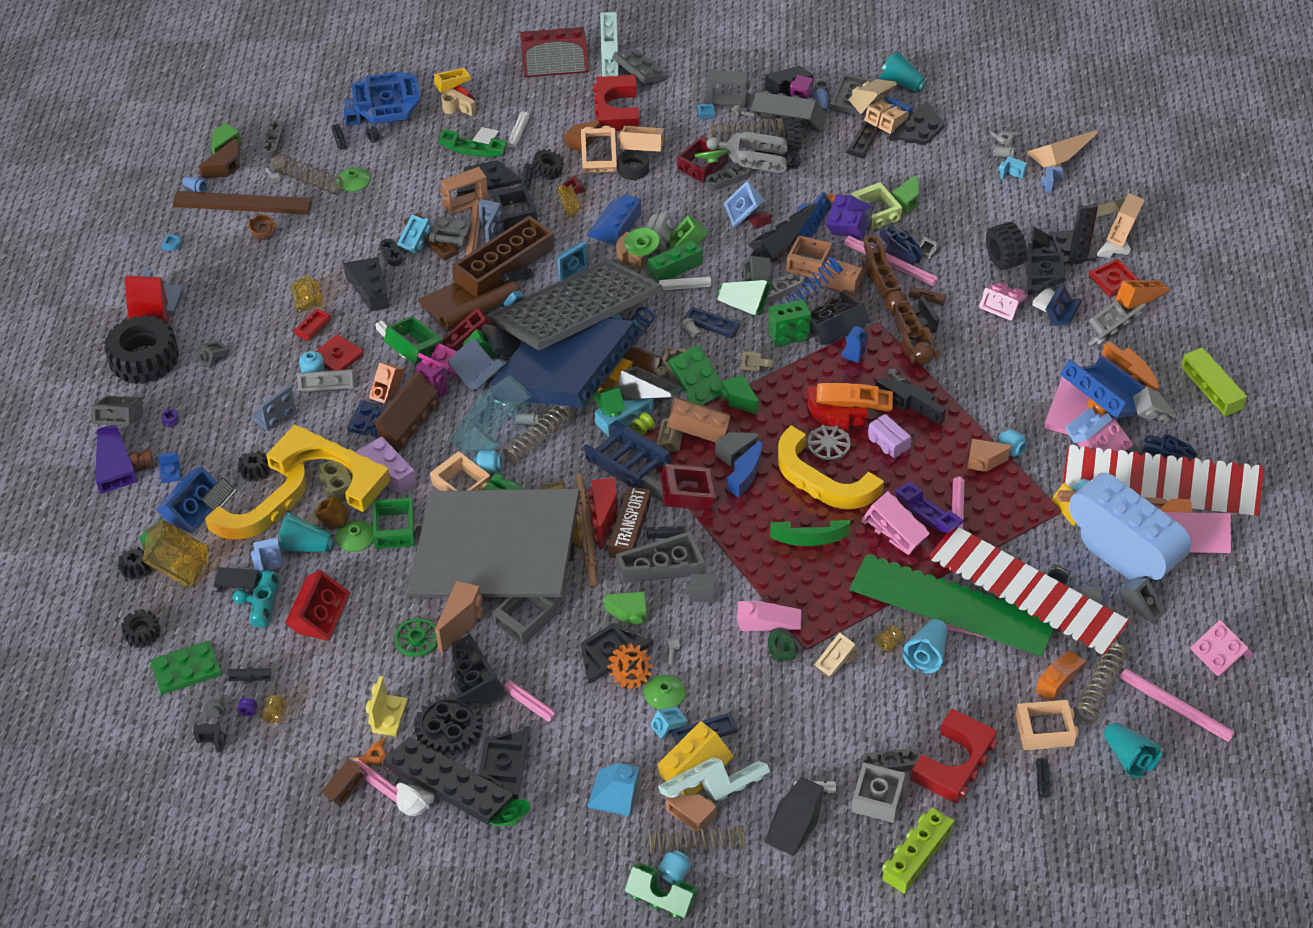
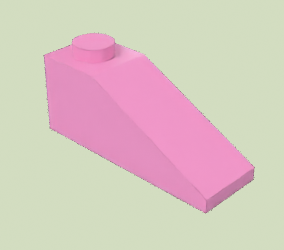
M738 601L737 620L740 631H766L776 628L783 630L801 629V609L762 601Z

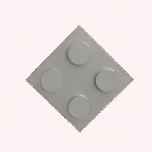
M863 763L853 796L851 812L894 823L904 787L905 773Z

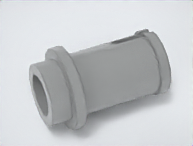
M995 145L993 156L1007 158L1010 156L1014 158L1015 148H1012V146L1000 147Z
M690 318L684 319L681 323L682 329L687 331L693 340L701 338L703 333L694 324L695 321Z
M517 412L515 417L516 424L533 425L540 418V414H536V412H533V414Z

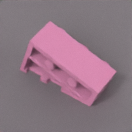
M888 491L872 504L861 520L864 524L870 523L876 528L875 532L879 535L884 533L890 538L889 542L908 555L924 542L930 534L926 527L919 523L912 513L905 509L898 499Z

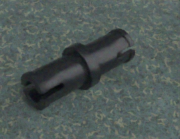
M252 666L247 667V669L230 668L228 669V682L247 681V683H252V681H271V668H252Z

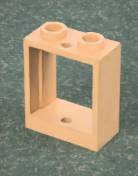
M603 126L599 129H594V127L581 129L583 173L617 172L615 128ZM611 136L612 161L587 162L586 137Z
M624 126L618 134L617 143L620 144V149L660 152L664 145V128Z
M1128 193L1109 232L1107 241L1123 247L1145 201L1144 199Z
M459 451L430 472L432 485L439 491H458L447 481L461 470L477 481L467 491L484 490L487 483L491 482V477Z
M1068 700L1017 704L1015 716L1023 750L1074 746L1076 738L1079 737L1077 725L1074 726L1073 708L1069 707ZM1063 715L1067 732L1033 734L1029 716Z

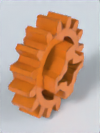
M632 643L628 644L627 647L622 645L619 647V650H614L613 654L615 656L609 657L612 664L607 666V668L613 671L609 676L616 677L613 682L617 683L620 681V687L623 688L627 685L628 689H633L634 686L638 688L641 687V683H647L646 677L652 675L648 669L653 667V665L648 664V661L652 658L645 656L647 650L640 651V645L633 648ZM625 653H631V654H634L635 656H634V657H630L628 654L626 655ZM634 661V663L631 666V670L627 671L629 669L628 667L630 666L629 663ZM626 676H631L635 680L626 679Z

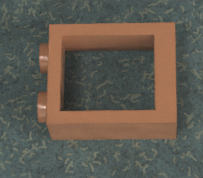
M480 167L441 180L442 206L451 215L472 208L473 201L479 199V201L480 199L488 200L487 180ZM474 184V192L452 199L451 191Z
M799 235L787 256L786 272L814 278L813 272L820 274L818 267L823 268V263L827 262L828 258L831 257L833 243ZM801 253V254H805V255H810V256H814V257H819V258H822V259H821V260L813 259V258H809V257L800 256L799 254Z

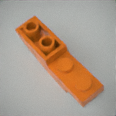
M1110 341L1104 344L1102 356L1104 355L1145 387L1158 392L1159 385L1153 372L1130 348L1123 351Z
M817 384L816 403L847 408L857 406L882 411L892 410L893 391L880 390L878 386L862 384Z

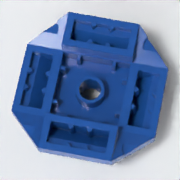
M404 72L369 75L357 82L351 83L355 110L366 117L372 124L383 122L392 124L394 121L409 119L412 112L421 102L416 74L409 75Z

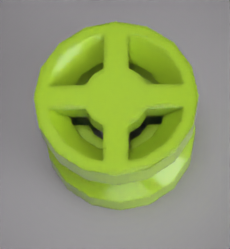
M642 413L639 419H634L631 422L633 430L642 436L646 435L648 430L655 428L654 420L647 413Z

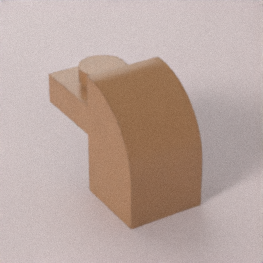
M626 232L616 243L617 261L622 266L629 263L630 266L642 270L645 267V256H635L626 250L624 241L629 232Z

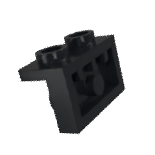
M920 296L918 304L912 305V308L922 326L928 327L931 333L936 332L939 317L931 309L930 303L923 296Z

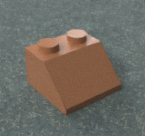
M835 259L843 268V271L838 274L825 264L835 279L822 270V274L829 284L821 278V285L840 291L845 290L852 295H855L868 270Z

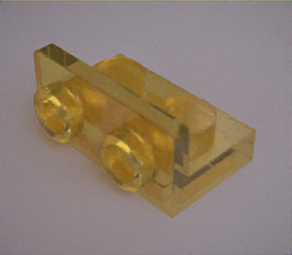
M307 274L291 284L295 306L300 313L314 304L320 309L324 308L322 302L324 298L320 293L319 288L321 286L317 279H313Z

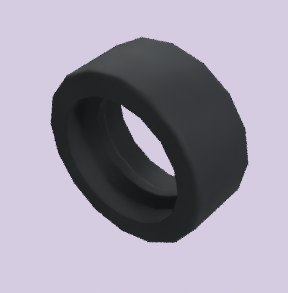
M626 150L622 152L617 158L618 174L627 180H638L645 177L649 172L648 155L640 150ZM628 162H639L642 165L639 167L632 168L627 167L624 164Z

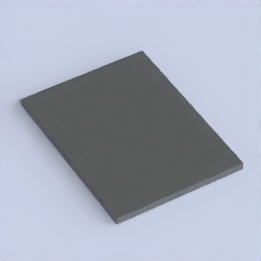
M606 259L487 316L493 324L540 351L662 292L663 287L657 282L610 259Z
M579 489L430 491L408 590L409 597H449L456 581L479 586L480 595L483 597H562L580 498Z

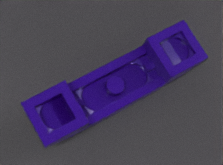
M910 481L895 490L897 497L917 518L936 530L950 532L964 523L963 519L949 510L945 513L924 498L923 491Z

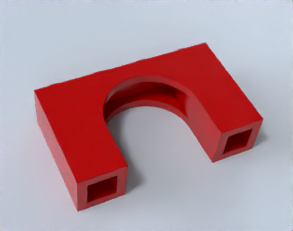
M635 75L596 77L593 91L594 104H598L595 105V115L598 116H595V120L600 122V128L610 126L615 128V131H620L624 126L639 127L638 107L615 108L607 104L614 99L636 98Z
M951 708L942 722L940 734L962 745L968 751L970 759L959 766H946L922 754L912 769L910 781L957 804L960 797L964 799L967 795L969 783L975 782L979 774L978 768L985 766L989 757L987 754L989 751L993 752L995 750L998 740H996L997 730Z

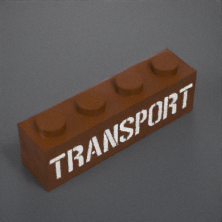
M628 486L626 493H622V506L617 509V521L611 527L612 537L608 538L606 543L609 557L616 558V554L637 547L651 503V490Z

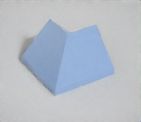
M748 181L724 203L733 227L738 226L766 201Z

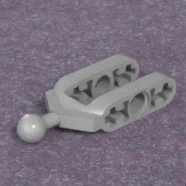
M743 132L735 133L727 142H721L716 137H711L707 140V147L710 150L718 148L728 149L729 152L727 154L731 160L739 163L742 167L782 173L786 170L787 160L784 157L753 151H739L740 146L747 149L783 154L787 151L788 145L785 138Z

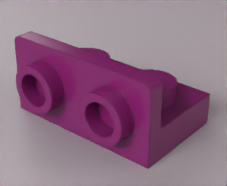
M422 362L416 366V370L438 391V398L445 396L448 391L445 367L441 365L434 371L432 367Z

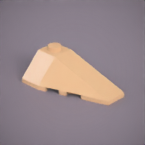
M1097 130L1027 151V154L1044 168L1046 166L1061 167V163L1068 161L1097 134Z

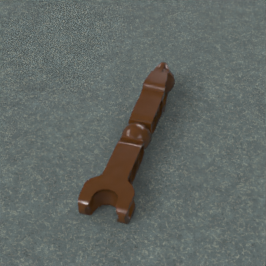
M877 235L866 236L863 245L866 256L862 257V267L868 269L866 274L871 276L881 297L885 301L886 308L892 312L894 322L902 336L901 347L907 357L910 358L911 363L928 364L933 358H939V351L934 346L935 341L928 327L922 326L912 306L909 304L907 296L901 292L899 282L887 260L881 239ZM870 242H874L877 246L872 248ZM917 339L919 343L915 344L913 347L910 340Z

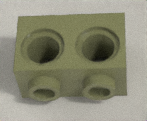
M334 460L320 464L321 473H318L321 484L325 483L326 485L324 490L327 498L335 496L340 501L346 500L345 492L352 482L346 467Z

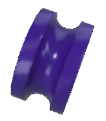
M167 409L162 412L161 419L163 425L172 427L178 424L179 417L176 410Z
M241 698L237 712L242 716L252 717L255 715L258 704L253 699Z

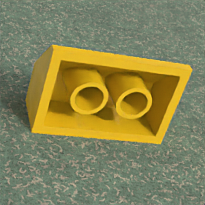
M700 721L657 764L659 776L668 781L712 757L722 760L725 767L734 758V755L718 734ZM701 781L695 787H688L682 790L681 794H699L704 789Z

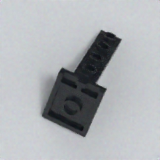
M1097 203L1078 206L1074 230L1051 232L1050 238L1055 250L1064 252V266L1068 263L1096 262L1097 257L1092 248L1091 241L1098 211Z

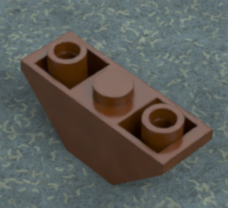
M233 139L199 165L201 177L205 179L228 177L240 168V150L237 139Z

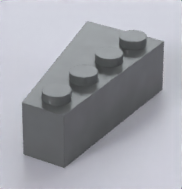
M763 91V93L756 92L751 111L757 117L772 119L773 121L776 118H782L784 123L785 120L799 119L802 128L808 129L810 126L819 132L822 131L827 113L817 103L816 99H802L796 95L789 97L782 93L776 95L768 91Z
M691 531L618 553L616 554L615 567L623 583L704 574L705 561Z

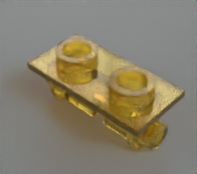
M571 184L568 188L558 185L556 192L561 198L563 209L566 211L568 218H571L581 208Z

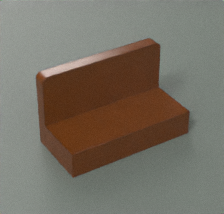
M632 346L624 356L625 359L633 361L632 367L637 366L654 374L655 369L662 366L663 357Z
M348 759L324 787L322 793L337 806L341 807L368 773L359 764Z

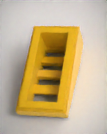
M465 68L434 74V85L440 93L471 80V76Z

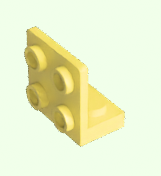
M379 676L377 683H374L372 687V699L368 700L366 705V713H369L368 723L371 725L372 733L397 737L408 699L387 695L384 677Z

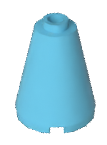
M933 619L906 642L903 658L912 669H923L922 673L926 674L939 670L944 658L948 630L946 624L941 620Z

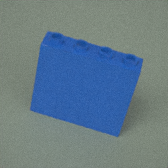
M1104 355L1100 356L1093 366L1080 367L1071 359L1068 360L1060 374L1063 378L1115 418L1138 415L1133 396L1145 389L1144 385Z

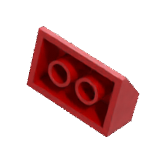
M318 570L306 577L285 624L300 635L328 641L351 592L322 570Z

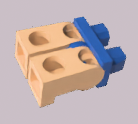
M886 96L885 99H881L868 106L865 121L876 127L879 126L878 128L891 134L897 126L901 125L912 115L913 106L901 103L896 97Z

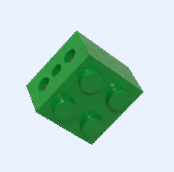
M804 299L769 307L768 333L775 347L810 339L811 313Z

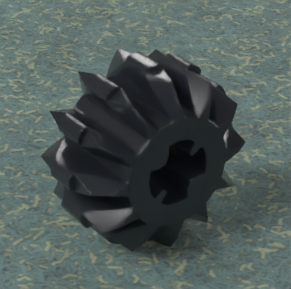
M251 450L249 454L244 453L243 457L239 458L238 472H240L243 479H247L249 482L255 479L258 482L259 478L265 479V476L270 474V467L265 453L261 454L259 450L253 453Z
M130 547V551L123 550V555L118 556V569L124 578L128 577L132 580L134 577H137L140 580L141 575L147 576V571H152V558L146 549L142 550L140 547L133 549Z

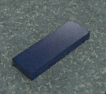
M692 306L684 316V319H693L697 327L732 339L740 328V323Z
M731 712L702 721L715 731L719 737L738 732ZM699 722L671 730L675 744L677 745Z

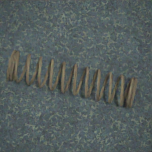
M776 118L774 124L772 119H769L768 126L764 119L761 122V126L758 120L755 121V125H753V122L750 120L748 123V128L745 121L742 122L741 127L739 122L736 121L735 128L733 127L732 122H729L728 130L724 122L722 123L721 129L718 123H716V125H714V123H711L710 133L711 137H716V128L718 125L720 138L722 141L723 125H725L727 139L729 140L730 123L734 135L736 133L737 123L739 126L740 133L743 132V123L745 124L746 132H749L750 122L752 124L753 133H756V123L758 122L760 134H762V127L764 121L767 135H769V123L771 120L774 136H776L775 128L777 120L779 135L783 136V119Z
M282 153L278 154L274 159L273 168L275 171L300 179L302 182L317 186L320 189L322 188L324 191L328 190L329 193L334 195L342 188L343 181L339 176L335 177L334 174L330 176L329 172L324 174L323 170L313 169L312 165L302 164L301 161L297 162L296 159L291 160L290 156L286 157ZM283 156V163L281 167L278 168L279 160ZM290 158V163L286 170H284L286 159ZM295 160V166L289 173L290 164ZM300 162V170L295 175L296 165ZM304 165H306V171L303 174V176L300 177L301 169ZM309 167H312L311 174L306 179V172ZM317 169V175L315 179L311 181L312 174L314 170ZM322 171V172H323L322 179H321V181L317 184V177H318L319 173ZM328 174V180L326 184L322 186L324 176ZM332 176H334L330 188H328L329 180ZM340 179L338 187L333 191L335 181Z
M555 405L553 409L548 411V414H544L543 418H539L537 422L533 423L532 427H528L527 431L522 433V436H518L517 440H513L512 444L507 445L503 449L506 459L512 464H518L519 458L524 459V454H529V449L534 450V445H540L539 440L545 441L544 436L550 437V432L555 433L554 427L560 428V423L565 424V419L570 420L572 418L571 409L568 406ZM560 408L564 409L569 417L565 416ZM555 412L563 418L564 422H561L556 417ZM549 416L557 421L559 427L553 424ZM544 420L553 427L554 431H551L546 426ZM539 425L543 426L549 435L544 434ZM534 429L542 435L543 440L536 435ZM524 433H527L529 439L523 436ZM529 434L533 435L536 438L538 444L533 442ZM524 438L532 444L533 449L526 444ZM515 441H517L518 447L513 445ZM519 443H521L522 445H524V447L527 449L528 453H526V452H524V451L522 450V448L520 447ZM513 447L517 448L523 457H520ZM508 450L514 454L517 462L511 458V456L508 453Z
M1112 643L1111 645L1122 650L1117 648H1109V650H1118L1125 656L1119 657L1108 650V654L1105 653L1101 657V661L1098 663V667L1095 669V673L1092 675V679L1089 681V685L1086 687V691L1083 693L1075 709L1076 716L1084 722L1092 723L1096 721L1097 715L1100 713L1099 709L1103 707L1102 703L1106 701L1105 697L1109 695L1108 691L1112 689L1111 685L1115 683L1114 678L1118 677L1117 672L1121 671L1120 666L1124 665L1123 660H1126L1128 656L1126 648L1118 643ZM1109 655L1114 659L1120 660L1122 664L1118 665L1116 662L1108 660L1106 656ZM1108 661L1110 664L1119 667V670L1115 671L1113 668L1105 666L1103 662ZM1105 667L1107 670L1116 673V676L1112 677L1108 673L1102 672L1100 668ZM1102 673L1104 676L1111 678L1113 682L1109 683L1099 678L1097 674ZM1094 680H1100L1104 684H1108L1110 688L1106 689L1096 684ZM1091 686H1097L1099 689L1106 691L1107 694L1102 695L1100 692L1094 691ZM1088 692H1093L1103 697L1104 700L1099 701L1094 697H1090ZM1085 698H1090L1100 703L1101 706L1097 708L1093 704L1087 703ZM1078 709H1083L1086 713L1094 715L1095 718L1092 720L1084 718Z
M728 826L725 828L724 841L720 827L716 829L715 841L710 827L707 830V840H705L703 829L700 828L698 845L693 828L690 830L689 845L685 829L681 831L680 844L675 829L672 833L671 844L668 831L665 830L663 848L659 831L655 832V838L654 832L649 831L650 854L652 855L656 852L657 835L662 854H664L666 835L669 850L673 852L674 834L676 835L678 851L682 852L683 832L688 852L691 851L692 832L696 851L698 852L700 848L701 832L705 851H708L709 831L711 832L713 847L716 851L718 829L723 850L726 849L727 829L732 850L735 845L736 830L740 849H745L744 826H739V829L737 826L734 827L733 842Z

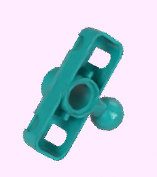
M265 570L260 574V581L253 595L248 594L244 589H238L233 593V600L236 604L253 603L249 620L254 627H267L270 623L280 584L279 577L274 571ZM272 579L277 580V585L272 581ZM264 610L269 612L268 618L263 615Z

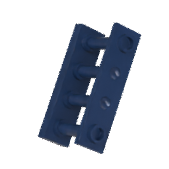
M617 420L611 424L612 436L596 449L588 444L584 445L585 458L589 463L597 465L632 487L642 488L641 479L656 466L664 468L665 464H672L669 451ZM615 442L624 444L609 457L602 454ZM629 450L638 452L623 465L615 462ZM642 458L651 460L636 474L629 470Z

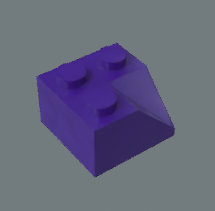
M836 194L826 226L833 235L864 238L874 207L854 196Z

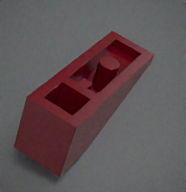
M477 308L443 337L442 345L458 351L476 329L482 331L481 327L484 323L492 326L494 324L486 314Z

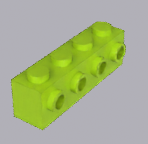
M1199 348L1184 354L1181 368L1224 416L1244 408L1247 398L1244 391L1234 383L1233 379L1223 371L1222 367L1212 359L1209 353L1203 348Z
M933 807L927 814L924 812L918 820V826L915 829L911 828L908 832L905 843H900L894 852L895 856L884 863L882 871H884L882 880L905 894L951 834L954 820Z

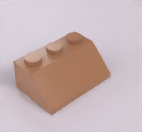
M675 397L667 427L716 442L718 438L725 435L730 415Z

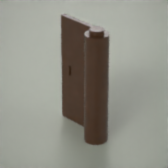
M513 281L508 283L502 282L488 292L475 297L455 282L419 298L418 302L444 330H448L457 326L477 308L485 313L503 305L512 292L521 291V289Z

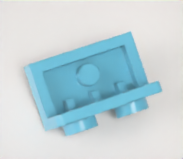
M411 215L397 246L417 254L424 246L426 235H429L431 232L432 224L430 220Z

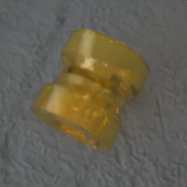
M890 625L884 633L881 632L875 637V641L878 647L888 653L893 650L894 645H899L904 641V636L897 626Z
M269 695L265 700L266 707L263 708L260 716L268 723L278 724L282 719V711L285 709L286 700L278 695Z

